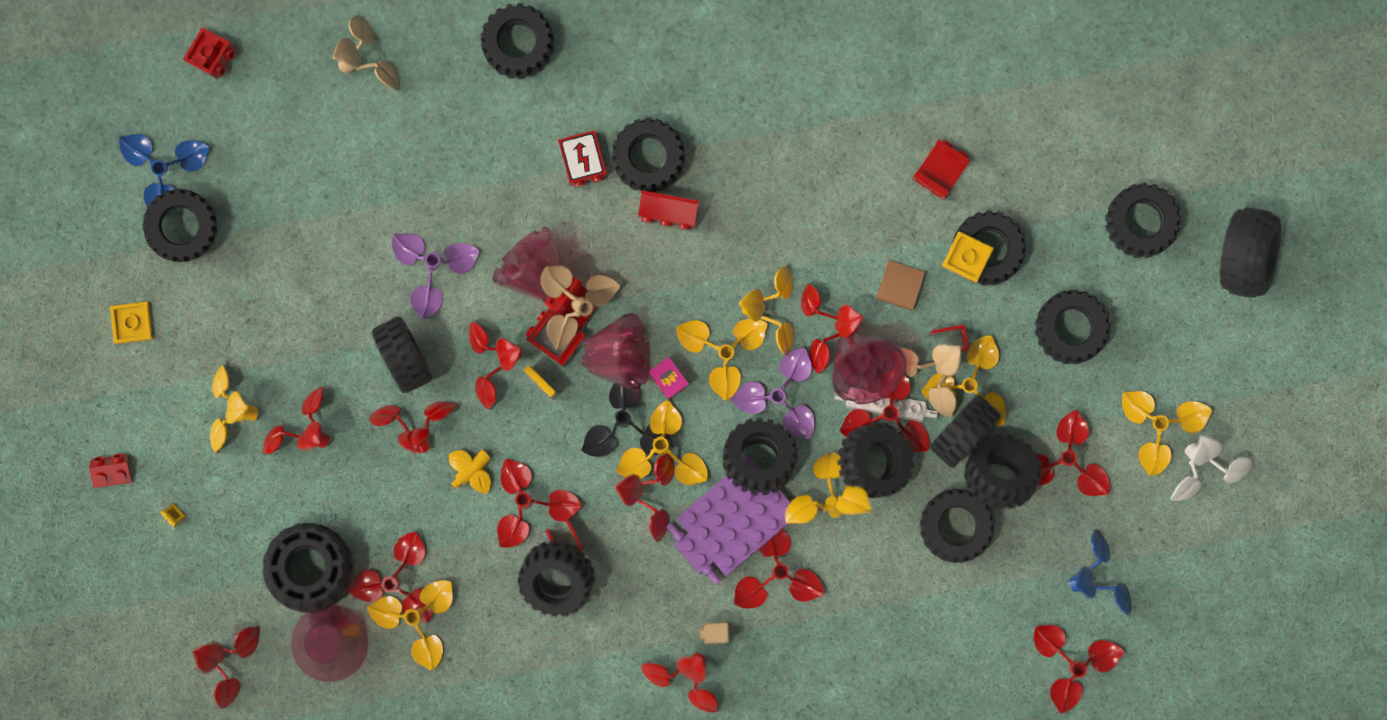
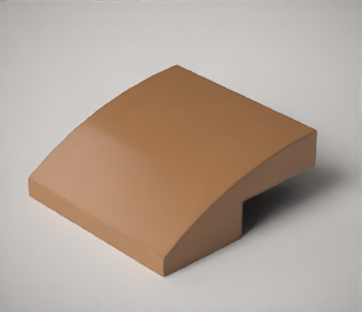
M889 260L876 299L913 311L925 272Z

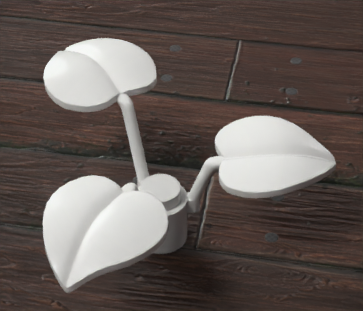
M1201 436L1199 444L1192 443L1185 449V454L1191 460L1189 464L1192 467L1194 476H1188L1183 479L1175 489L1170 500H1187L1199 491L1201 482L1197 480L1198 474L1195 465L1200 466L1206 462H1211L1226 473L1224 480L1227 483H1236L1248 474L1252 467V462L1247 457H1240L1230 464L1229 469L1223 468L1213 460L1221 452V444L1212 438Z

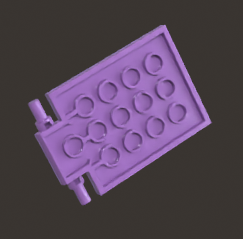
M750 456L744 460L749 466L761 469ZM725 476L677 517V520L688 531L687 535L683 531L680 532L672 522L667 525V529L672 533L673 539L677 542L674 546L698 574L703 573L715 585L719 584L722 580L713 571V563L718 566L726 577L729 576L788 525L785 521V514L790 502L780 490L775 493L770 490L769 495H762V492H758L757 495H751L752 491L747 490L746 493L741 491L739 485L735 487L732 484V478L728 479Z

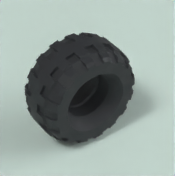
M1246 207L1236 210L1229 221L1222 248L1219 276L1222 288L1228 290L1230 294L1255 298L1265 295L1270 288L1281 242V220L1278 216L1273 215L1271 211Z
M299 523L285 528L272 539L266 553H264L262 572L267 589L279 603L294 611L313 613L328 609L341 600L350 587L352 575L354 574L352 554L346 542L339 534L326 526L316 523ZM305 549L319 552L325 561L323 576L312 585L298 584L290 574V563L293 557Z

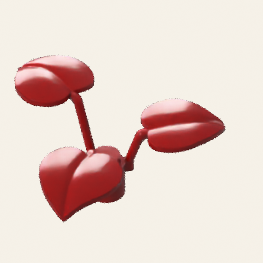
M806 284L801 296V309L806 316H813L816 313L837 320L835 322V330L839 332L838 334L824 338L822 342L819 339H815L810 346L809 356L814 370L821 374L827 367L831 355L830 349L825 343L837 337L847 338L856 333L864 316L859 314L850 305H843L838 312V316L819 311L818 307L821 305L820 294L813 285Z
M471 322L469 342L472 349L478 354L484 353L485 349L496 351L501 365L486 375L485 378L482 376L478 377L475 383V391L479 401L487 409H491L496 402L497 393L494 384L489 381V378L501 369L505 371L511 370L516 362L521 359L522 348L504 338L497 341L496 347H489L487 345L489 337L485 329L478 323Z
M896 366L887 371L878 384L879 395L885 399L890 398L889 405L883 409L882 415L870 420V415L867 411L863 409L852 410L845 417L840 433L847 437V434L856 430V428L871 425V423L882 418L888 422L895 420L906 436L904 439L909 440L911 444L910 450L914 453L927 452L929 450V437L924 426L917 421L911 420L904 427L899 418H897L898 409L893 406V399L896 401L904 400L910 393V382L901 367Z
M323 386L312 391L302 404V414L307 415L311 421L303 433L297 435L283 431L284 427L282 425L275 426L269 431L264 440V455L274 453L282 444L283 436L285 435L298 438L297 447L301 450L315 447L324 448L328 444L330 436L321 431L320 423L312 418V413L317 412L321 405L324 393Z
M438 401L430 404L424 410V415L427 416L425 428L420 427L412 429V431L407 428L400 416H398L401 409L395 405L379 408L369 417V421L375 426H385L394 419L398 420L405 432L398 436V443L411 452L424 453L431 448L428 440L430 436L429 421L443 419L457 407V404L450 401Z
M1074 410L1062 418L1056 429L1058 440L1062 443L1068 442V450L1062 453L1061 460L1049 465V459L1046 456L1037 454L1042 465V475L1037 486L1050 483L1054 478V472L1051 468L1062 463L1065 466L1074 465L1082 473L1077 478V487L1081 493L1087 496L1108 495L1110 483L1104 469L1099 465L1089 464L1084 471L1076 462L1077 456L1075 452L1071 451L1072 443L1080 445L1087 440L1089 435L1086 421L1078 410Z
M668 453L661 455L655 463L654 472L657 477L655 480L641 482L638 475L632 474L614 487L626 506L631 507L638 502L654 512L649 520V528L656 542L661 541L668 530L669 514L665 509L658 511L638 498L643 493L641 485L654 484L660 481L662 486H666L671 482L674 476L675 463Z
M505 459L501 469V485L509 494L518 492L515 497V503L519 506V518L515 515H506L500 519L497 526L499 546L510 548L525 541L529 534V525L521 521L523 518L522 510L529 509L533 503L550 506L549 515L551 518L558 522H565L566 519H571L580 510L581 502L574 494L566 490L553 491L549 496L550 503L533 499L531 495L523 492L522 489L528 487L531 483L532 473L530 469L522 463Z
M782 529L759 549L765 557L774 556L776 566L772 569V576L761 584L754 577L741 579L735 588L734 605L745 609L756 608L762 605L767 598V592L762 587L773 579L783 580L788 578L792 581L789 586L790 594L795 600L800 602H807L824 595L820 580L813 572L807 569H799L796 571L794 578H792L788 574V567L780 563L777 555H785L791 546L788 534Z
M410 532L402 536L396 542L393 549L394 558L398 561H403L398 570L392 576L386 577L382 583H380L381 578L378 573L372 570L362 571L355 577L347 590L352 596L365 602H375L383 596L381 588L383 587L386 592L397 591L408 596L401 603L403 614L408 610L418 611L426 606L420 600V594L423 589H415L410 594L400 589L401 581L397 577L406 563L414 566L421 563L425 557V546L417 532ZM430 608L421 613V622L428 623L431 620L433 612Z
M257 625L246 627L237 633L234 639V647L236 648L234 650L224 649L218 643H210L191 651L200 672L207 674L217 669L224 677V681L218 682L214 689L215 702L221 709L226 708L236 699L241 686L237 678L232 677L228 679V676L219 667L218 663L222 662L224 652L238 653L241 658H247L252 655L258 646L260 629Z
M1038 625L1034 629V644L1041 655L1052 657L1057 651L1070 663L1069 671L1072 676L1068 680L1064 678L1057 679L1050 687L1051 700L1060 714L1071 710L1081 699L1082 686L1079 682L1072 680L1081 678L1086 674V667H1088L1090 661L1096 671L1105 673L1112 670L1124 654V651L1115 643L1098 640L1088 647L1090 657L1087 658L1085 663L1080 660L1072 661L1060 649L1066 642L1065 633L1061 628L1055 625Z
M694 653L692 657L680 658L677 661L678 669L672 674H668V670L659 664L645 663L641 665V670L646 678L658 687H667L670 684L669 679H672L681 672L695 682L694 691L688 692V699L691 704L705 712L716 713L719 711L715 696L705 689L698 690L697 687L698 683H702L706 679L705 664L707 660L702 654Z

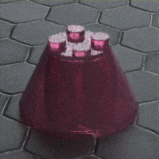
M542 227L543 231L538 233L535 230L508 251L502 258L504 263L500 269L496 267L492 280L498 286L546 302L549 295L542 288V273L547 266H563L552 231L548 227Z
M633 313L624 314L590 337L584 338V356L581 359L583 367H587L588 371L594 376L630 390H640V386L646 384L649 375L650 348L649 342L645 343L643 333L646 330L638 316Z
M864 329L856 330L847 338L842 336L838 338L832 371V385L840 398L845 401H853L856 404H868L883 399L898 387V381L901 377H904L906 372V358L896 344L868 333Z
M332 605L323 611L305 613L299 619L292 633L291 651L297 666L307 676L322 682H336L348 678L363 664L368 651V635L364 624L358 616L345 607Z

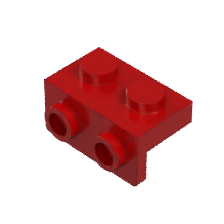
M118 453L110 457L98 456L91 459L89 472L93 488L132 483V475L128 463L129 454L123 455Z

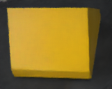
M174 503L160 512L173 528L186 518Z

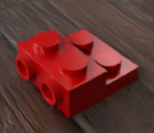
M201 28L182 60L218 80L219 76L225 74V66L228 61L236 56L235 50L237 47L220 36Z

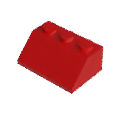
M642 190L638 218L642 219L641 222L653 224V221L660 222L661 226L671 227L672 224L679 225V229L690 231V228H695L699 201Z

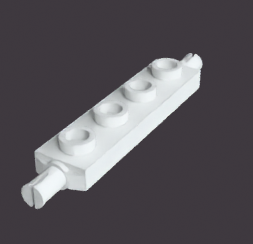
M850 388L847 394L836 392L834 400L846 401V408L863 409L867 412L881 415L883 409L889 405L890 399L882 398L879 393ZM907 398L902 401L893 399V406L898 409L897 418L922 422L925 417L937 418L938 411L927 409L926 402Z

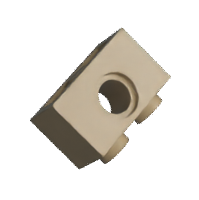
M728 623L704 624V628H700L701 639H705V643H728Z

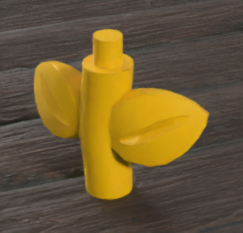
M481 449L472 460L471 455L463 450L450 453V465L454 470L458 471L454 476L456 479L451 485L457 489L461 484L464 486L467 482H470L473 489L487 494L490 490L491 478L489 473L483 470V468L491 459L489 455Z

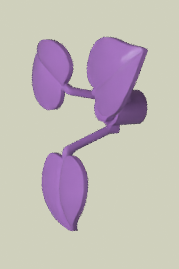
M410 233L393 234L392 249L397 260L404 265L414 264L416 258L425 260V267L429 270L428 287L419 286L412 291L410 296L412 308L420 318L431 317L439 310L442 304L441 291L435 288L431 289L433 271H436L442 262L444 264L449 263V269L454 273L464 274L473 267L479 254L477 248L464 243H455L449 245L444 251V256L447 260H444L442 257L440 258L434 252L419 256L424 252L425 248L424 242L419 236Z
M800 348L791 351L781 360L780 373L788 377L781 388L774 389L770 395L764 396L765 389L758 382H748L740 387L731 400L739 409L751 414L760 413L765 410V399H771L775 404H783L790 410L783 417L784 429L789 430L794 437L810 439L815 425L811 410L804 405H798L793 410L786 403L787 393L784 390L791 379L796 382H802L811 374L812 364L806 349Z

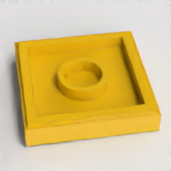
M958 232L941 267L977 283L993 248L964 233Z
M148 301L110 306L114 344L153 340Z
M530 365L524 369L526 375L551 400L557 396L555 390Z

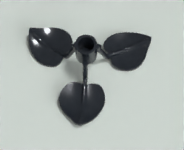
M625 374L615 381L609 393L611 406L614 409H621L615 414L616 423L612 432L609 433L608 428L605 426L596 425L586 433L582 452L589 456L603 457L614 451L617 443L612 436L615 434L617 427L627 428L632 426L642 434L640 447L648 455L654 449V440L662 435L653 433L650 424L644 432L632 422L626 407L634 408L637 406L641 399V392L638 386ZM666 434L665 439L669 443V450H672V438L670 435Z

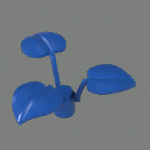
M141 134L119 137L120 151L129 164L141 166L146 158L152 164L151 171L153 174L158 175L159 184L152 183L144 191L143 197L147 206L156 196L168 190H175L172 185H163L162 175L168 172V166L180 162L184 170L190 172L197 171L204 165L209 152L208 145L200 141L186 140L179 143L175 148V155L178 159L167 163L162 160L153 161L148 156L152 152V143L148 137Z
M1094 529L1091 537V547L1098 561L1089 568L1083 566L1077 576L1070 577V587L1073 592L1080 591L1090 599L1095 598L1096 590H1112L1115 592L1114 600L1117 606L1126 615H1130L1131 599L1128 589L1124 584L1118 583L1116 587L1096 586L1093 581L1091 570L1101 564L1102 561L1107 563L1110 558V550L1105 538Z

